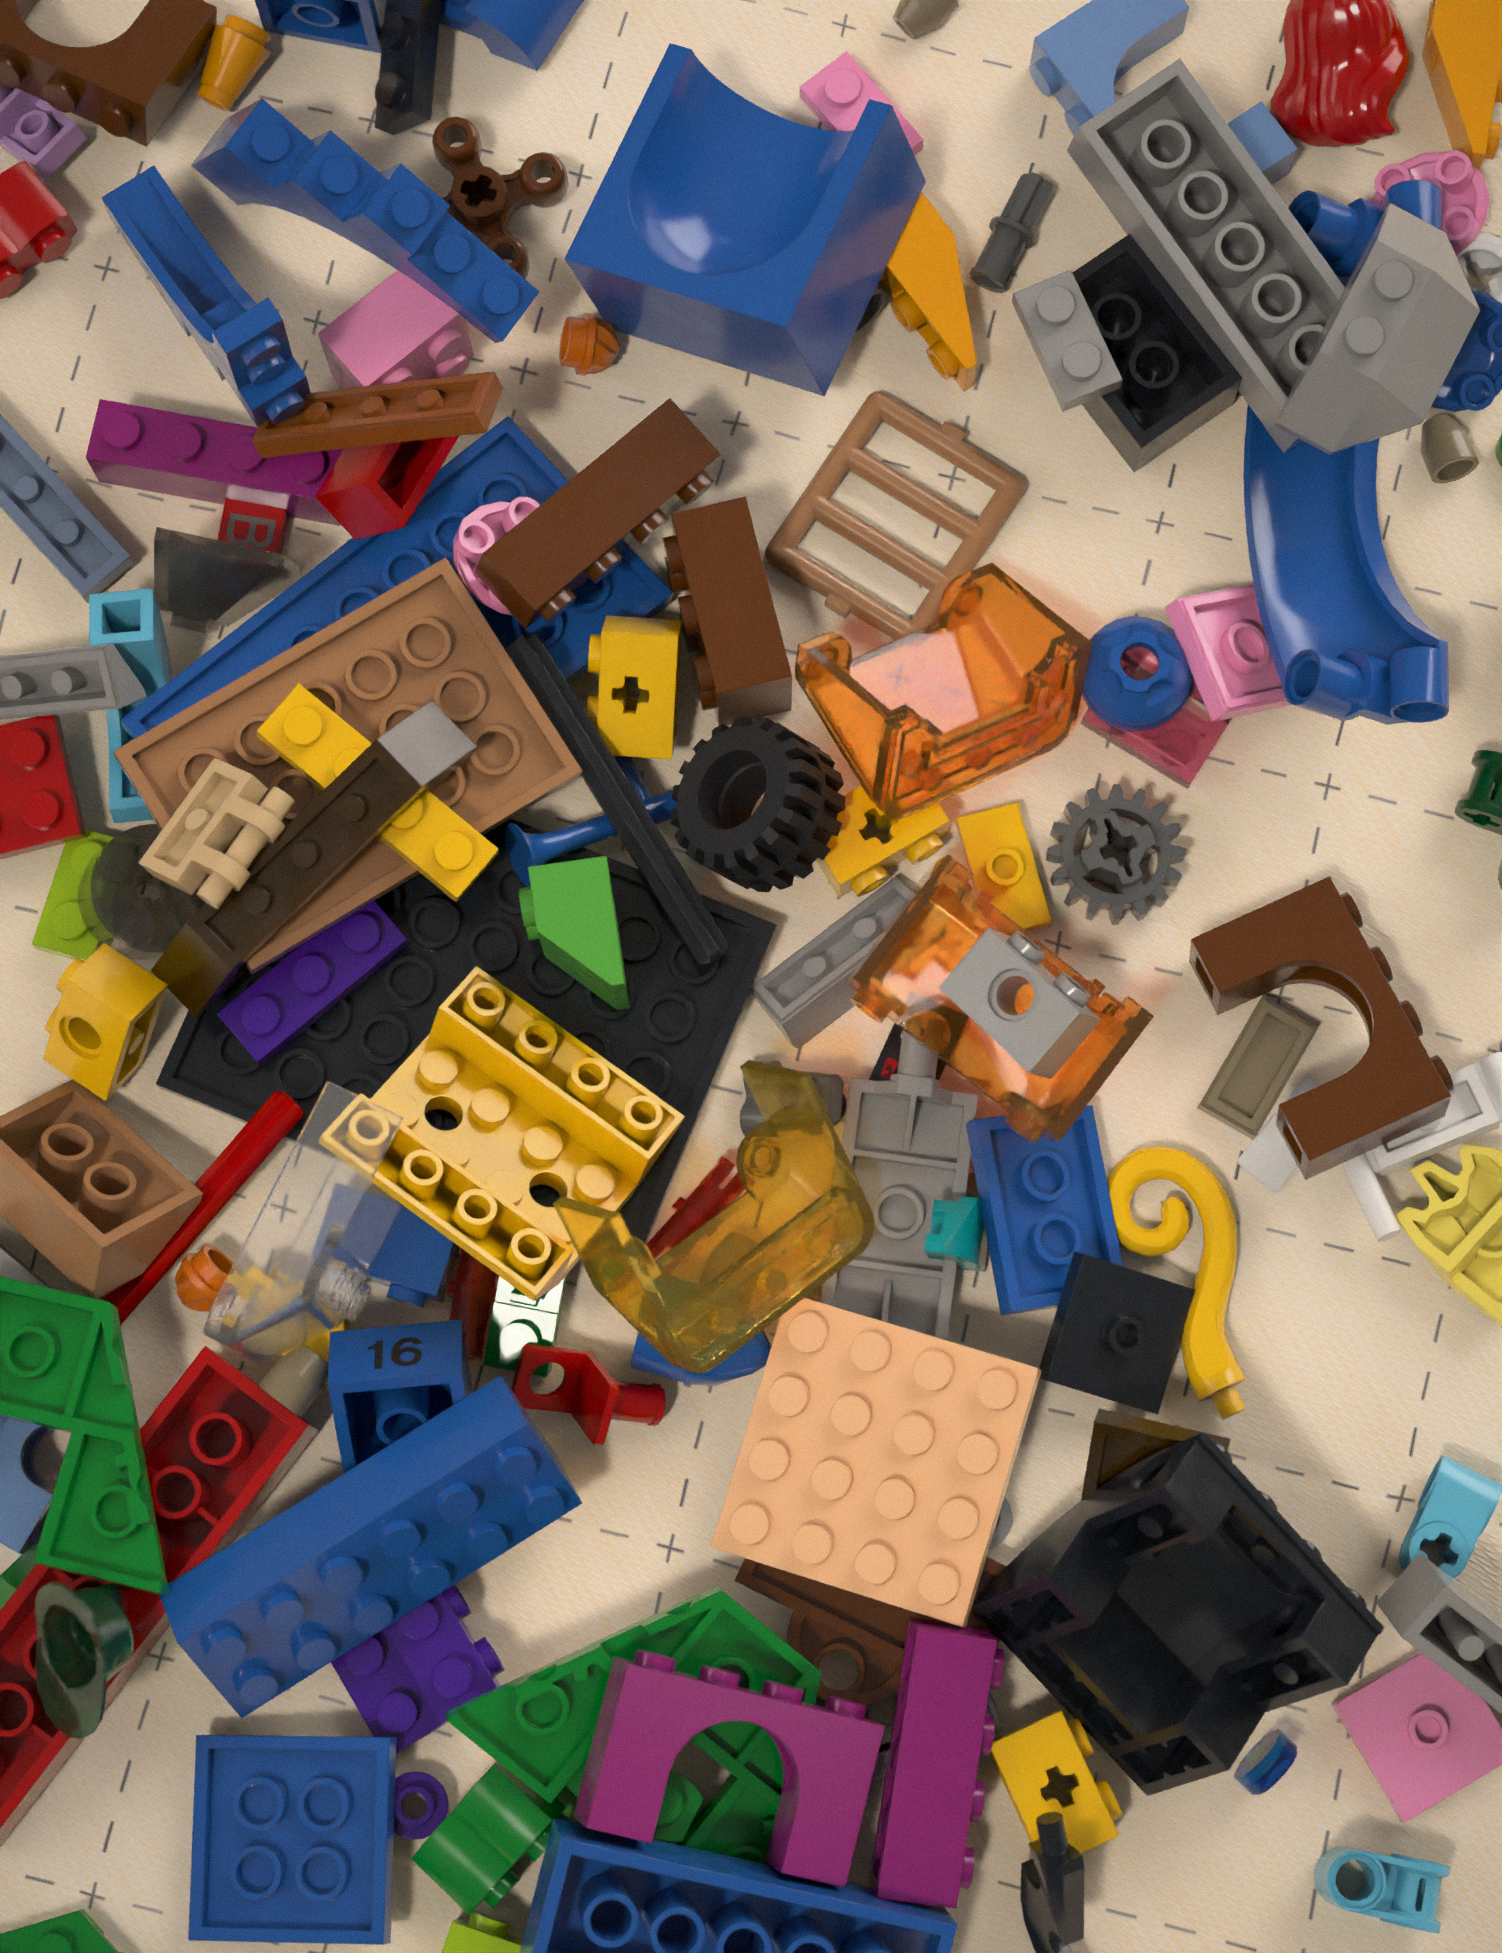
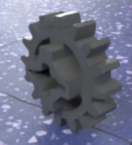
M1113 784L1108 799L1101 800L1095 789L1091 788L1087 790L1085 795L1086 808L1082 809L1071 801L1065 806L1063 813L1070 825L1054 822L1050 835L1055 840L1061 842L1062 845L1048 847L1046 852V861L1061 864V867L1052 873L1050 878L1052 886H1058L1068 883L1070 890L1064 903L1068 907L1076 904L1081 899L1088 903L1086 909V919L1092 921L1100 909H1105L1109 912L1111 924L1118 925L1123 911L1130 909L1132 915L1140 921L1147 914L1145 901L1149 900L1160 908L1166 903L1168 895L1161 884L1177 887L1182 877L1179 871L1170 866V864L1183 862L1186 856V848L1172 846L1170 843L1179 836L1182 828L1179 823L1163 825L1161 819L1167 809V805L1164 802L1155 805L1151 810L1143 806L1146 791L1143 789H1139L1134 794L1132 800L1123 799L1120 784ZM1117 816L1131 819L1140 824L1141 827L1136 828L1119 821ZM1088 825L1090 828L1089 835L1093 843L1091 847L1081 850L1079 855L1074 856L1075 839L1080 831ZM1112 843L1117 852L1127 849L1129 853L1124 865L1119 866L1115 858L1104 860L1103 855L1107 844ZM1157 853L1156 871L1152 878L1144 885L1139 864L1150 859L1152 854ZM1097 881L1113 888L1114 893L1101 891L1089 883Z

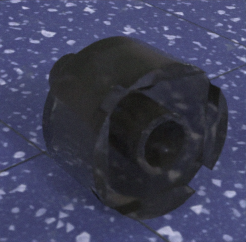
M146 824L130 828L103 845L86 866L78 887L80 913L91 935L100 943H106L131 959L149 960L161 957L184 924L206 904L196 894L199 891L198 889L190 895L155 878L138 863L161 832L157 824ZM146 881L149 886H157L159 889L160 897L153 902L150 898H139L136 888Z

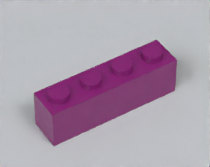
M99 399L86 459L99 482L222 505L225 503V498L284 508L287 510L289 517L340 526V523L315 498V495L344 449L261 458L252 443L258 429L257 427Z
M913 1617L908 1619L869 1882L876 1898L957 1909L960 1888H970L974 1871V1849L966 1847L970 1821H980L984 1804V1783L976 1781L980 1755L989 1756L994 1738V1716L986 1714L990 1688H1000L1005 1661L1004 1649L996 1648L997 1639L988 1628L971 1625L960 1627L947 1622Z

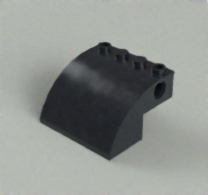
M1205 1432L1143 1459L1086 1496L1057 1519L1009 1563L976 1598L971 1608L1072 1717L1079 1719L1087 1733L1147 1796L1230 1770L1265 1712L1347 1686L1375 1639L1384 1629V1626L1367 1609L1363 1597L1341 1581L1322 1560V1555L1317 1547L1303 1539L1277 1511L1275 1502L1267 1494L1258 1490L1235 1466L1229 1452L1219 1443L1212 1441Z

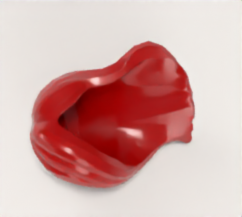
M1291 0L1287 6L1283 22L1286 63L1283 76L1271 98L1270 113L1287 135L1315 147L1337 148L1340 146L1362 145L1368 140L1379 139L1381 136L1392 135L1395 128L1388 119L1389 104L1406 73L1410 52L1402 27L1388 0Z

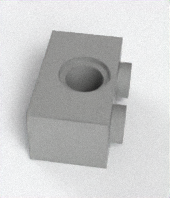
M987 928L938 988L1029 1073L1052 1079L1101 1021L1086 1006L1092 997L1079 983L1067 974L1061 972L1057 978L1040 964L1046 954L1021 932L1015 930L1009 936ZM1030 983L1034 993L1033 1002L1028 1010L1018 1014L1014 1004L1015 996L1022 986Z

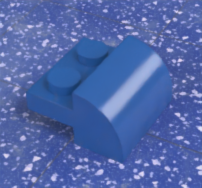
M441 0L439 23L482 39L491 54L538 71L584 0Z

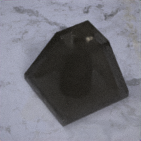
M156 527L154 537V593L159 610L172 615L170 622L172 627L207 634L209 623L228 627L293 585L302 576L303 567L282 554Z

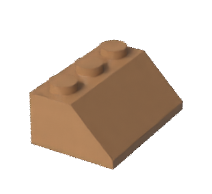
M73 1079L0 1116V1215L87 1297L99 1299L143 1274L201 1202L203 1193L91 1091Z

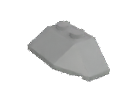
M1391 203L1387 206L1274 424L1276 427L1331 455L1346 450L1349 447L1419 425L1424 421L1480 312L1445 232Z

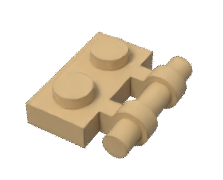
M214 758L138 863L155 878L190 895L195 892L203 879L209 875L196 894L207 904L219 909L232 889L240 891L251 874L247 871V868L267 841L274 843L285 828L281 821L295 803V800L286 792L274 786L260 806L257 805L268 788L254 775ZM241 826H243L244 828L242 829V831L239 833V835L234 840L232 845L229 847L227 852L223 854V851L226 849V847L231 842V840L236 835Z

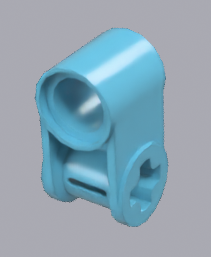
M1442 1455L1425 1484L1418 1502V1510L1401 1544L1399 1561L1402 1571L1409 1566L1419 1553L1428 1559V1555L1419 1550V1548L1425 1547L1436 1540L1441 1544L1439 1555L1448 1560L1447 1564L1443 1563L1438 1567L1452 1578L1460 1575L1467 1565L1479 1536L1493 1515L1502 1493V1484Z
M1336 1847L1326 1851L1318 1860L1314 1870V1883L1322 1898L1334 1906L1351 1912L1378 1917L1383 1922L1439 1934L1441 1923L1435 1919L1442 1878L1449 1877L1451 1866L1394 1853L1391 1856L1351 1847ZM1355 1860L1364 1872V1883L1356 1895L1344 1898L1337 1889L1336 1874L1344 1863Z

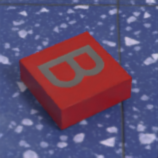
M225 498L214 554L215 561L222 564L278 573L289 519L287 510Z

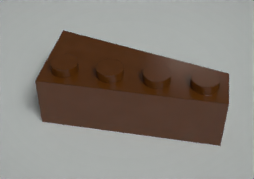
M669 398L483 552L474 573L525 629L540 617H543L550 623L575 601L577 597L573 591L589 579L595 584L602 580L622 561L623 557L620 554L637 541L641 545L647 542L668 522V517L684 504L689 506L707 491L715 481L709 473L721 454L673 400Z

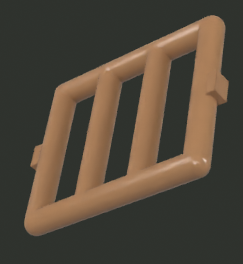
M875 391L866 398L767 545L765 556L771 564L826 597L825 607L846 619L849 613H852L908 649L916 650L924 645L1024 494L1026 484L1021 476L965 443V432L947 421L939 427L887 394ZM881 421L996 490L977 520L862 450ZM848 470L963 540L944 570L829 500ZM814 520L929 590L910 620L795 549Z

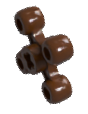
M457 116L443 120L434 130L432 144L436 159L454 177L451 191L442 198L450 205L446 212L502 260H512L513 262L509 266L526 279L530 268L528 253L522 242L513 237L507 227L510 217L523 206L534 205L536 207L548 208L560 203L567 193L569 184L565 165L561 159L552 153L539 152L529 156L521 165V168L512 174L500 175L492 168L483 166L480 162L482 152L479 131L472 122ZM457 142L464 143L460 147H451L452 144ZM540 178H551V180L545 183L537 182ZM484 199H490L492 203L484 201ZM470 204H472V205H474V206H478V207H477V208H472V207L470 206Z

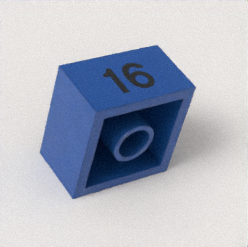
M462 1320L330 1332L328 1390L343 1473H346L473 1393Z

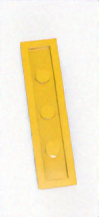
M300 683L256 731L257 737L321 791L372 744ZM424 789L377 835L379 839L455 902L460 899L499 851L495 845L427 789Z

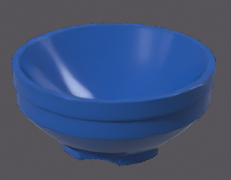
M1130 616L1117 619L1103 626L1085 646L1078 666L1080 692L1088 708L1105 723L1125 731L1155 729L1169 722L1181 711L1187 702L1193 685V675L1174 630L1163 622L1148 617ZM1142 647L1151 651L1158 662L1157 672L1146 680H1135L1127 676L1120 664V658L1127 650Z

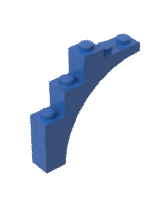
M263 98L226 118L191 164L194 169L237 205L256 203L285 210L327 228L367 250L436 296L494 343L504 341L539 294V291L446 212L450 205L403 164L400 163L379 172L331 130L310 140Z
M153 165L104 195L102 200L110 219L187 336L192 335L220 379L228 381L256 426L258 427L269 419L274 424L280 423L296 414L305 404L303 398L311 394L306 375L292 355L282 317L269 298L257 304L241 287L197 229L156 167Z

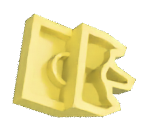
M1462 1144L1458 1154L1463 1169L1457 1176L1429 1160L1409 1169L1412 1176L1428 1196L1429 1206L1423 1211L1406 1207L1394 1216L1436 1273L1454 1291L1502 1328V1152L1498 1148Z

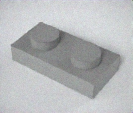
M1071 270L1013 293L1012 304L1062 412L1120 389L1122 377Z

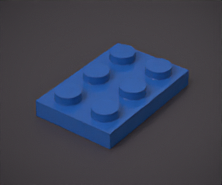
M1093 1105L980 1118L966 1124L978 1194L982 1200V1216L1001 1315L1057 1308L1074 1252L1123 1266Z

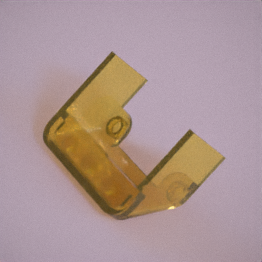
M748 1060L740 1066L765 1120L743 1138L737 1151V1171L747 1192L656 1261L647 1245L640 1239L631 1236L620 1213L564 1196L553 1203L597 1292L670 1364L693 1373H704L712 1370L859 1256L872 1239L874 1231L872 1210L814 1082L807 1072Z

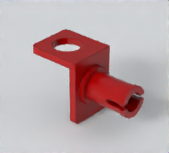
M525 1344L521 1349L511 1390L526 1409L570 1413L591 1443L595 1445H604L611 1420L646 1423L649 1426H656L661 1422L666 1406L665 1390L661 1387V1384L616 1381L593 1351ZM552 1362L562 1366L564 1377L556 1390L548 1394H538L531 1390L530 1377L536 1368L545 1363Z

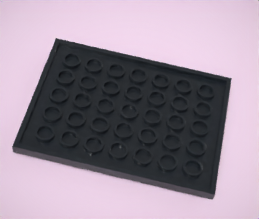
M509 819L483 835L499 849L498 854L457 902L421 873L376 899L375 902L407 938L409 945L262 1066L256 1062L217 1013L297 948L254 974H251L245 963H243L239 968L244 973L198 1018L194 1017L188 1010L157 1079L156 1085L160 1089L246 1124L274 1092H285L301 1106L304 1113L302 1118L283 1139L346 1164L319 1144L321 1136L360 1094H363L368 1099L374 1096L430 1034L439 1006L476 966L685 1116L681 1125L634 1194L579 1259L631 1281L776 934L777 924L699 894L730 943V949L725 955L713 963L700 966L692 957L639 869L607 857L630 1006L628 1009L616 1010L548 960L544 955L540 939L528 940L527 929L523 924L519 898V888L528 886H525L520 881L510 862L506 848L505 831L509 823H514L523 832L528 834H542L546 832L514 819ZM582 847L559 855L545 864L601 857L604 855ZM433 1109L424 1114L427 1122L438 1130L448 1131L458 1127L456 1118L446 1110ZM540 1184L529 1189L533 1200L542 1206L556 1207L562 1204L560 1194L551 1186Z

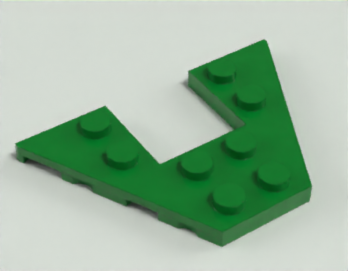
M0 1276V1416L71 1433L33 1562L167 1596L169 1588L117 1307L108 1301Z
M715 1586L448 1710L444 1717L447 1722L551 1804L589 1756L614 1656L634 1661L637 1649L676 1659L674 1671L694 1676L699 1675L701 1665L711 1666L739 1674V1687L762 1692L765 1680L804 1690L801 1702L813 1705L816 1702L822 1672L718 1586ZM727 1721L709 1726L694 1735L690 1740L727 1769L731 1775L690 1825L683 1841L677 1842L676 1845L769 1865L765 1862V1857L783 1786V1768L778 1750L770 1736L757 1724L745 1721Z

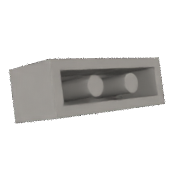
M1419 1553L1376 1602L1400 1637L1502 1714V1616Z

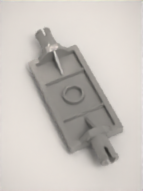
M904 1018L902 1019L903 1031L897 1074L890 1075V1080L888 1081L851 1078L820 1303L947 1340L957 1264L955 1261L929 1259L924 1251L927 1233L930 1234L934 1200L960 1202L961 1196L966 1197L971 1158L966 1124L976 1119L979 1095L954 1092L941 1088V1081L935 1079L941 1032H943L944 1024L938 1021L927 1020L924 1043L920 1046L918 1045V1035L921 1019Z

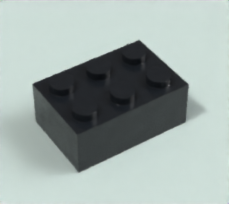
M1128 234L1074 271L1073 275L1122 377L1120 389L1083 403L1082 406L1135 473L1233 405L1242 377L1137 242Z

